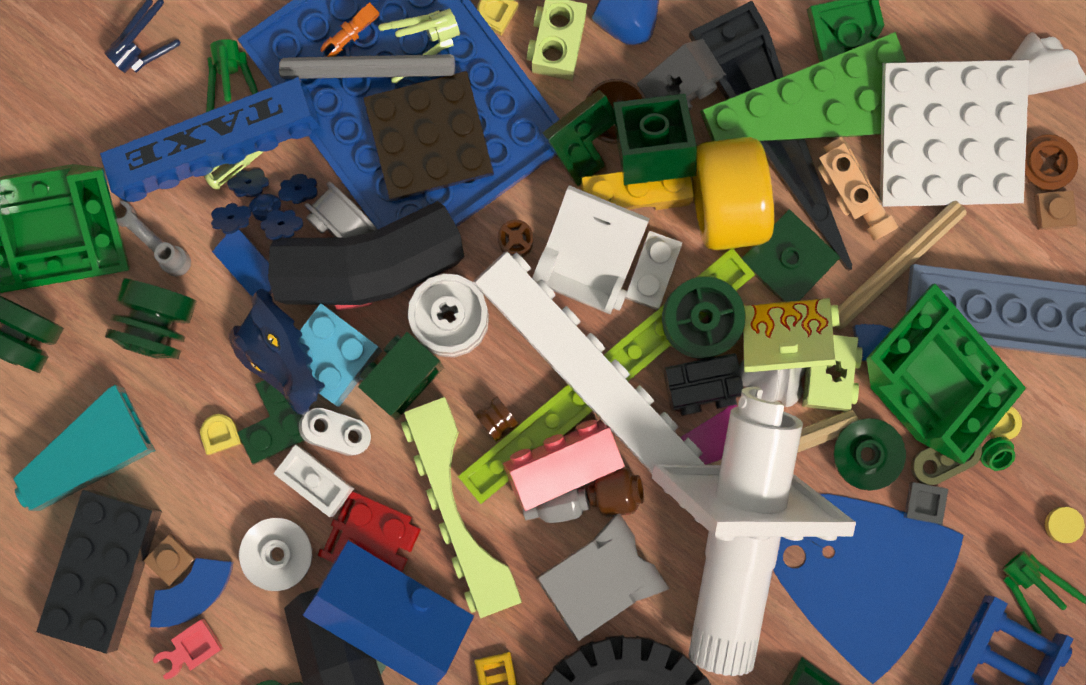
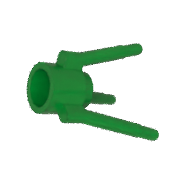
M223 39L211 43V57L207 58L209 74L206 112L214 110L217 73L222 78L224 100L226 102L231 101L229 75L236 73L238 66L242 70L252 95L258 93V88L247 64L246 53L239 52L237 41Z
M1021 551L1002 568L1007 574L1003 582L1011 589L1034 632L1038 634L1042 632L1019 585L1027 589L1035 584L1061 610H1065L1067 605L1040 578L1041 574H1043L1071 596L1086 604V596L1041 564L1033 554L1028 555L1025 551Z

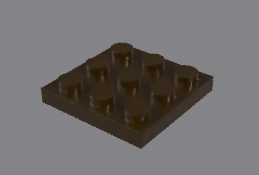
M467 71L363 97L391 202L494 175Z

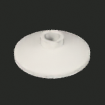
M270 518L258 522L247 531L240 545L239 561L243 573L255 586L268 591L286 590L298 584L307 574L312 561V546L307 534L299 525L283 518ZM276 547H280L284 551V557L281 561H276L272 558V551Z

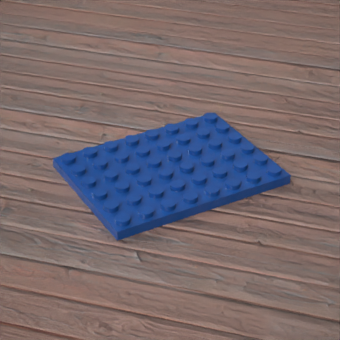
M292 0L238 38L239 43L273 87L292 80L280 77L279 62L282 58L327 57L335 47L330 45L325 51L321 52L322 44L330 37L335 36L342 29L340 25L345 21L349 23L368 3H371L380 15L369 26L358 33L359 38L355 42L350 40L335 57L423 55L439 43L438 40L431 42L426 30L396 37L395 32L397 30L407 27L380 31L378 26L391 21L427 15L438 10L441 12L449 8L451 9L460 35L452 38L454 46L446 48L436 55H453L455 58L454 74L464 71L468 73L494 172L493 176L391 202L363 97L444 76L404 77L397 83H392V77L301 79L310 91L321 126L312 130L311 134L308 135L377 229L436 201L446 207L457 227L556 156L542 132L559 120L558 116L470 0Z

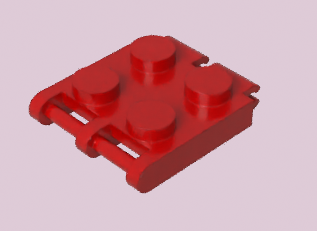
M352 491L345 500L338 518H333L331 534L324 549L320 548L317 555L334 563L349 540L400 572H403L408 558L397 554L399 548L411 552L421 529L410 524L413 517ZM353 500H355L356 502L353 508L351 509L350 516L347 522L344 523ZM340 530H342V534L335 545L334 552L331 553L330 551L334 545L338 533Z

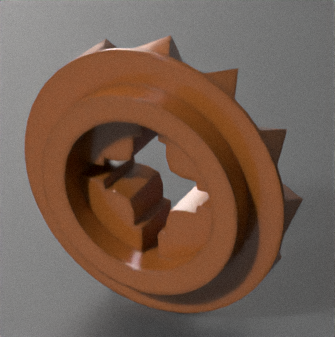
M1046 134L1036 137L1027 144L1025 175L1028 178V183L1036 185L1040 190H1058L1073 180L1078 170V156L1074 147L1066 139L1058 135ZM1057 153L1058 156L1053 163V167L1056 170L1054 171L1049 168L1041 172V165L1044 163L1041 155L1044 158H1048Z

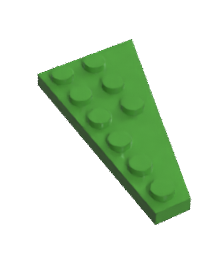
M896 32L703 109L700 113L711 141L741 137H752L759 141H781L880 135L883 63L907 61Z

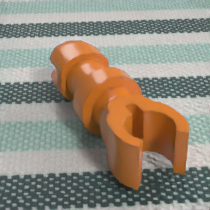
M368 3L349 23L346 21L340 25L342 29L335 36L327 39L322 44L320 51L323 52L330 45H333L335 49L327 57L337 56L350 40L355 42L359 38L358 33L369 26L380 15L378 10L371 3Z

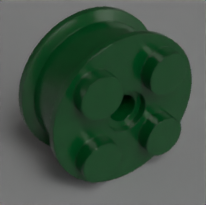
M708 276L692 278L682 283L667 298L662 311V327L669 343L680 353L697 359L717 356L734 346L744 330L746 319L744 304L737 291L725 281ZM699 312H704L708 315L709 320L707 324L699 320Z

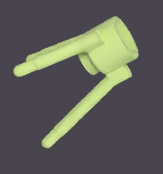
M450 8L441 12L438 10L427 15L391 21L378 26L380 31L407 27L397 30L395 32L396 37L426 30L431 42L438 40L439 43L423 55H436L440 51L454 46L452 38L460 35L456 19ZM392 77L391 81L392 83H397L404 77Z

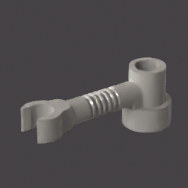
M120 201L126 207L127 212L124 217L117 218L118 225L127 227L154 252L155 259L166 273L174 277L184 275L191 266L189 254L179 246H173L162 241L136 216V211L130 204Z

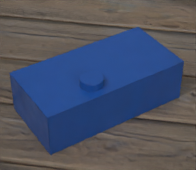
M349 540L332 564L303 614L307 619L418 685H437L444 677L474 618V615Z

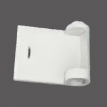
M569 185L549 240L532 279L536 283L542 279L554 292L607 314H611L613 308L620 311L628 292L621 288L650 218Z

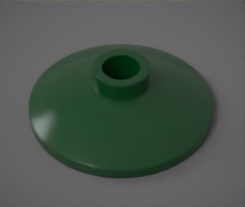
M866 418L852 422L841 431L834 445L833 457L838 473L848 484L861 490L873 491L889 486L899 477L905 465L906 449L902 437L893 426L879 419ZM865 447L872 450V458L868 461L863 460L861 457V451Z

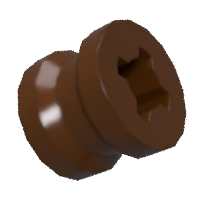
M515 219L503 224L498 232L500 250L503 253L508 252L511 256L518 253L522 258L530 253L534 240L531 227L526 222Z
M497 396L491 400L490 406L487 409L479 410L474 414L496 442L502 438V432L507 428H514L518 425V422Z

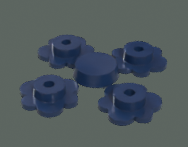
M257 168L250 171L241 170L236 173V177L228 180V188L234 191L237 197L255 198L250 202L249 207H238L236 203H230L226 207L214 209L211 213L213 219L211 225L213 229H221L224 234H233L249 225L248 218L252 213L255 219L262 221L260 224L261 229L265 231L268 239L291 238L295 234L294 231L300 230L303 227V220L296 216L293 210H287L283 213L281 211V200H291L294 204H300L315 198L318 195L317 181L314 178L308 179L304 174H295L290 180H283L280 183L279 197L272 194L262 195L263 188L269 185V180L265 177L264 171Z

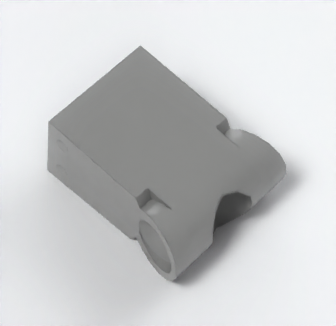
M620 514L613 517L592 541L536 577L545 594L574 638L578 641L636 601L669 589L655 565L638 556L635 535Z

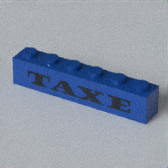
M297 77L100 153L111 192L125 202H135L144 199L147 193L157 189L173 188L186 178L205 176L212 172V168L223 164L239 163L245 159L246 155L257 151L273 150L280 142L291 138H304L310 135L312 130L321 126L310 91L301 79Z

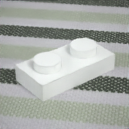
M649 231L625 299L658 310L683 242Z
M294 445L274 472V475L328 517H334L354 490L351 485L299 445Z

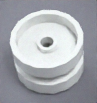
M441 274L428 278L416 288L409 302L408 319L413 334L427 350L438 356L455 358L470 353L482 342L488 330L489 313L483 293L472 281L460 275ZM448 311L455 313L456 320L451 323L447 319H443L444 314Z

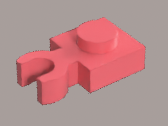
M203 618L171 639L176 648L174 651L166 650L158 653L153 658V662L158 663L164 658L172 662V669L163 675L164 679L167 680L179 674L183 663H186L191 671L224 648Z

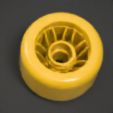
M741 137L699 144L697 146V176L692 177V187L698 227L704 245L711 250H725L760 245L769 241L774 230V200L769 165L761 142L756 138Z

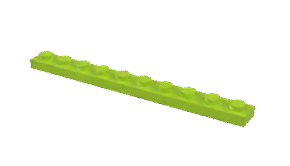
M732 248L698 277L708 276L721 279L737 291L755 274ZM664 305L604 354L610 363L616 359L628 371L630 375L626 378L627 381L632 379L671 346L662 327ZM699 312V320L701 321L707 314ZM567 385L462 472L458 478L477 501L482 504L509 481L502 463L510 460V456L513 453L522 449L533 450L544 445V440L553 435H565L589 415L592 410Z

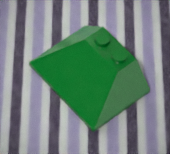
M70 164L0 177V293L129 271L130 266L103 168Z
M935 283L928 287L866 358L870 387L917 441L959 464H964L1026 390L1022 382Z

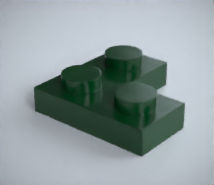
M597 90L542 132L567 174L577 186L581 185L583 177H590L605 166L592 141L615 124L614 109L606 95Z
M265 380L255 385L270 417L238 431V435L252 465H256L305 441L299 433V421L303 415L293 411L285 397Z

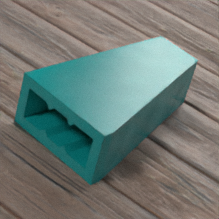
M117 385L108 388L13 478L17 485V488H15L16 497L24 508L28 507L29 511H41L156 451L125 388Z

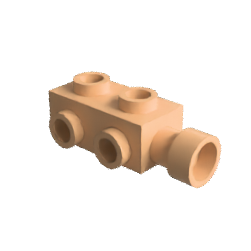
M843 137L824 146L826 154L819 157L822 165L818 169L828 185L834 183L840 195L836 197V200L846 216L852 214L854 219L863 215L869 225L867 231L873 241L897 229L899 226L892 215H887L875 188L870 183L857 157ZM842 157H846L850 161L848 170L843 169L840 165ZM859 188L867 190V200H862L858 197Z

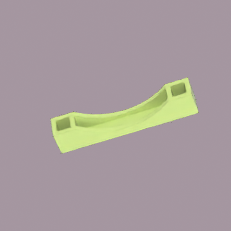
M443 397L404 412L407 421L401 422L408 443L415 441L419 454L413 456L420 476L427 475L432 488L426 490L432 509L440 508L444 522L439 524V528L446 545L453 543L457 556L451 558L458 578H466L470 590L464 592L471 613L478 611L481 619L522 603L510 567L495 559L477 543L467 530L457 510L452 491L451 465L459 431L447 399Z

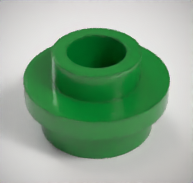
M996 437L988 440L982 447L981 463L994 471L1008 468L1016 457L1014 444L1007 437Z

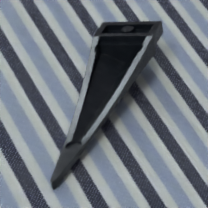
M753 1L689 33L691 41L700 39L705 41L726 75L715 84L726 100L784 77L770 32ZM805 139L760 141L766 157L830 248L841 257L839 260L848 271L852 270L850 257L828 204Z

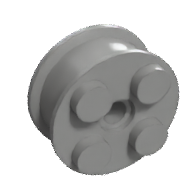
M330 181L326 183L328 190L313 205L309 203L304 205L310 212L306 219L322 234L327 230L334 238H347L377 230L365 214Z

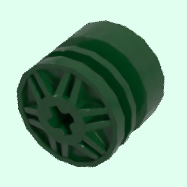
M123 278L116 301L131 310L129 316L111 315L110 320L125 325L124 332L107 329L105 338L114 341L125 350L155 359H179L181 351L167 346L166 342L167 339L184 342L185 336L172 330L171 327L173 322L189 324L197 301L158 286Z

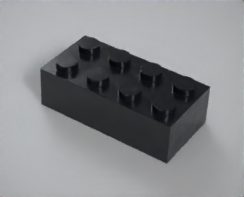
M82 490L36 633L106 654L117 651L145 566L144 560L148 557L162 511L94 490Z

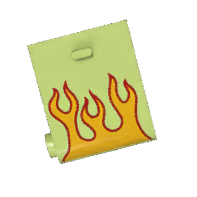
M830 298L744 306L746 315L743 330L745 372L836 365L833 327L840 326L838 305L830 304Z

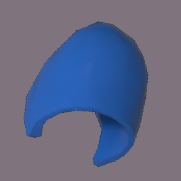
M599 0L592 15V20L604 32L624 44H643L648 42L653 35L659 0Z

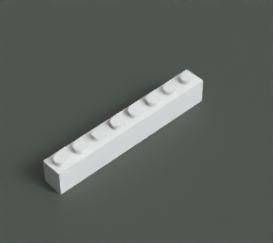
M504 252L473 281L476 287L590 409L610 427L611 431L651 474H653L654 464L705 465L698 458L703 454L702 451L689 438L683 441L674 432L678 425L665 412L659 415L650 406L654 400L640 385L636 389L633 388L626 380L630 375L628 371L616 359L611 363L601 353L605 349L603 344L592 333L585 336L577 327L581 322L567 306L561 310L552 299L556 294L542 279L536 283L527 272L531 267L518 253L511 256L508 252Z

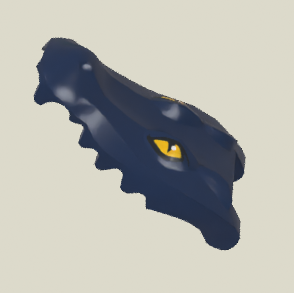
M259 289L251 299L253 307L242 325L234 326L229 333L230 344L235 356L247 369L277 389L285 397L293 411L304 415L310 411L309 407L311 404L317 401L318 393L323 390L325 384L315 379L312 375L313 370L308 367L313 362L312 358L307 355L310 349L299 341L302 332L294 327L295 321L273 302L272 296L266 290Z

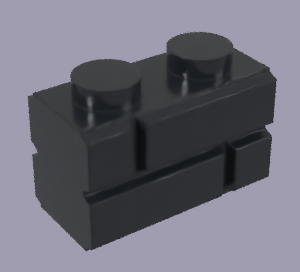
M736 353L668 366L663 369L671 411L680 410L681 416L702 412L701 405L715 403L716 409L738 405L736 398L741 397L742 389H744Z

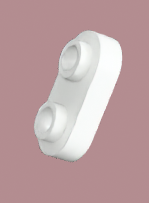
M324 408L310 410L299 421V433L307 443L347 456L364 452L371 441L370 430L363 421ZM316 419L324 422L325 429L323 432L315 430L314 422ZM351 430L358 433L359 439L357 443H352L348 439V434Z

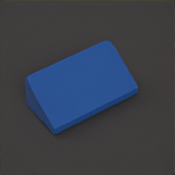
M240 229L233 234H226L212 251L214 255L252 297L259 289H264L271 295L272 289L268 279L269 262Z

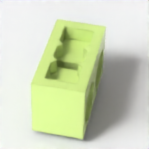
M545 0L544 7L537 6L533 27L539 28L537 41L530 39L526 58L527 61H532V73L573 81L587 15L586 3L571 0ZM562 15L569 20V23L564 27H556L550 20L554 16ZM550 48L559 50L562 56L556 61H549L543 56V53Z

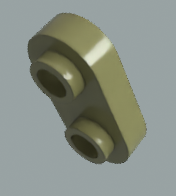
M981 444L964 464H959L928 447L913 457L911 462L912 475L922 484H939L975 466L982 455ZM927 460L931 461L934 465V470L931 474H927L923 469V464Z

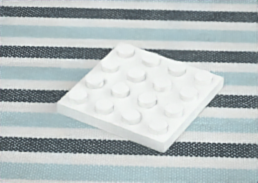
M1029 60L883 63L880 200L882 206L949 205L953 201H958L961 205L1024 203Z

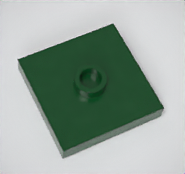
M790 209L774 224L773 235L770 240L764 244L753 246L742 257L755 276L782 302L800 301L841 258Z

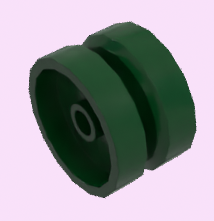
M0 296V359L40 373L49 356L45 350L32 344V339L47 345H54L57 343L64 328Z

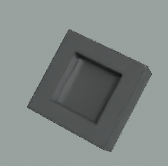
M910 482L904 518L943 525L948 489Z

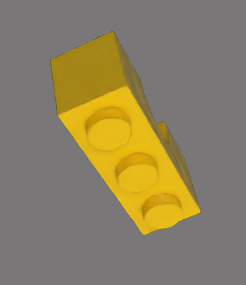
M622 172L583 177L581 180L582 191L628 210L641 207H655V210L689 206L694 198L691 177L624 185Z

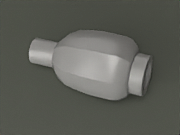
M576 488L527 511L523 509L525 520L540 517V519L548 523H560L579 518L583 511L590 510L586 489L578 490Z

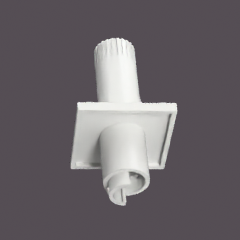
M746 387L742 389L738 407L731 409L721 465L654 464L652 479L664 489V492L672 496L679 503L680 507L686 509L695 518V521L701 523L709 531L705 549L706 560L688 656L693 661V664L698 665L699 668L725 676H741L748 674L754 668L772 571L776 565L781 537L795 541L802 540L803 537H818L823 540L833 541L837 539V536H853L856 525L853 519L793 474L803 423L799 418L783 412L784 405L779 401L769 402L761 400L763 390L759 387Z

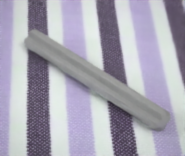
M451 54L282 58L279 62V73L283 79H294L297 77L300 79L452 76L455 72V58Z

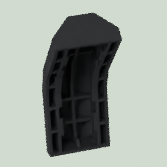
M436 201L370 233L347 238H279L273 240L269 250L268 279L274 300L286 305H320V303L323 305H363L392 298L426 281L428 278L456 266L465 256L459 230L446 207Z
M318 588L299 594L284 608L304 685H384L376 659L303 616Z

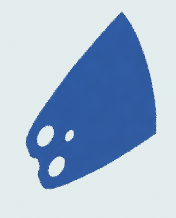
M820 494L856 522L853 536H837V539L833 541L823 540L818 537H803L802 540L795 541L781 537L776 565L773 570L785 590L817 631L863 677L874 684L901 658L929 619L952 575L964 535L939 524L904 518L905 512L884 505L837 495ZM797 545L805 551L806 560L801 567L790 568L785 564L783 554L787 547ZM825 546H832L834 548L835 555L832 558L828 559L823 556L822 551Z

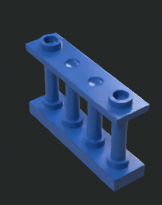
M985 595L940 685H979L974 682L972 675L977 665L983 663L1025 685H1051L1060 666L1064 667L1069 661L1073 651L1070 646L1074 639L1068 635L1056 633L1051 641L1008 618L1007 613L1004 612L1008 603L995 596ZM1001 630L1045 654L1036 674L991 650V645L988 643L994 631L998 632Z

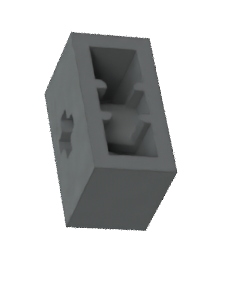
M700 39L682 45L640 80L637 86L643 92L645 98L685 93L690 111L693 108L691 102L697 97L702 99L717 89L715 83L726 74L705 41Z

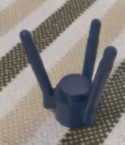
M146 0L120 36L104 52L123 73H126L130 68L137 73L144 65L180 45L181 42L176 39L142 58L138 57L142 50L133 40L164 5L163 0H157L152 7L153 1Z

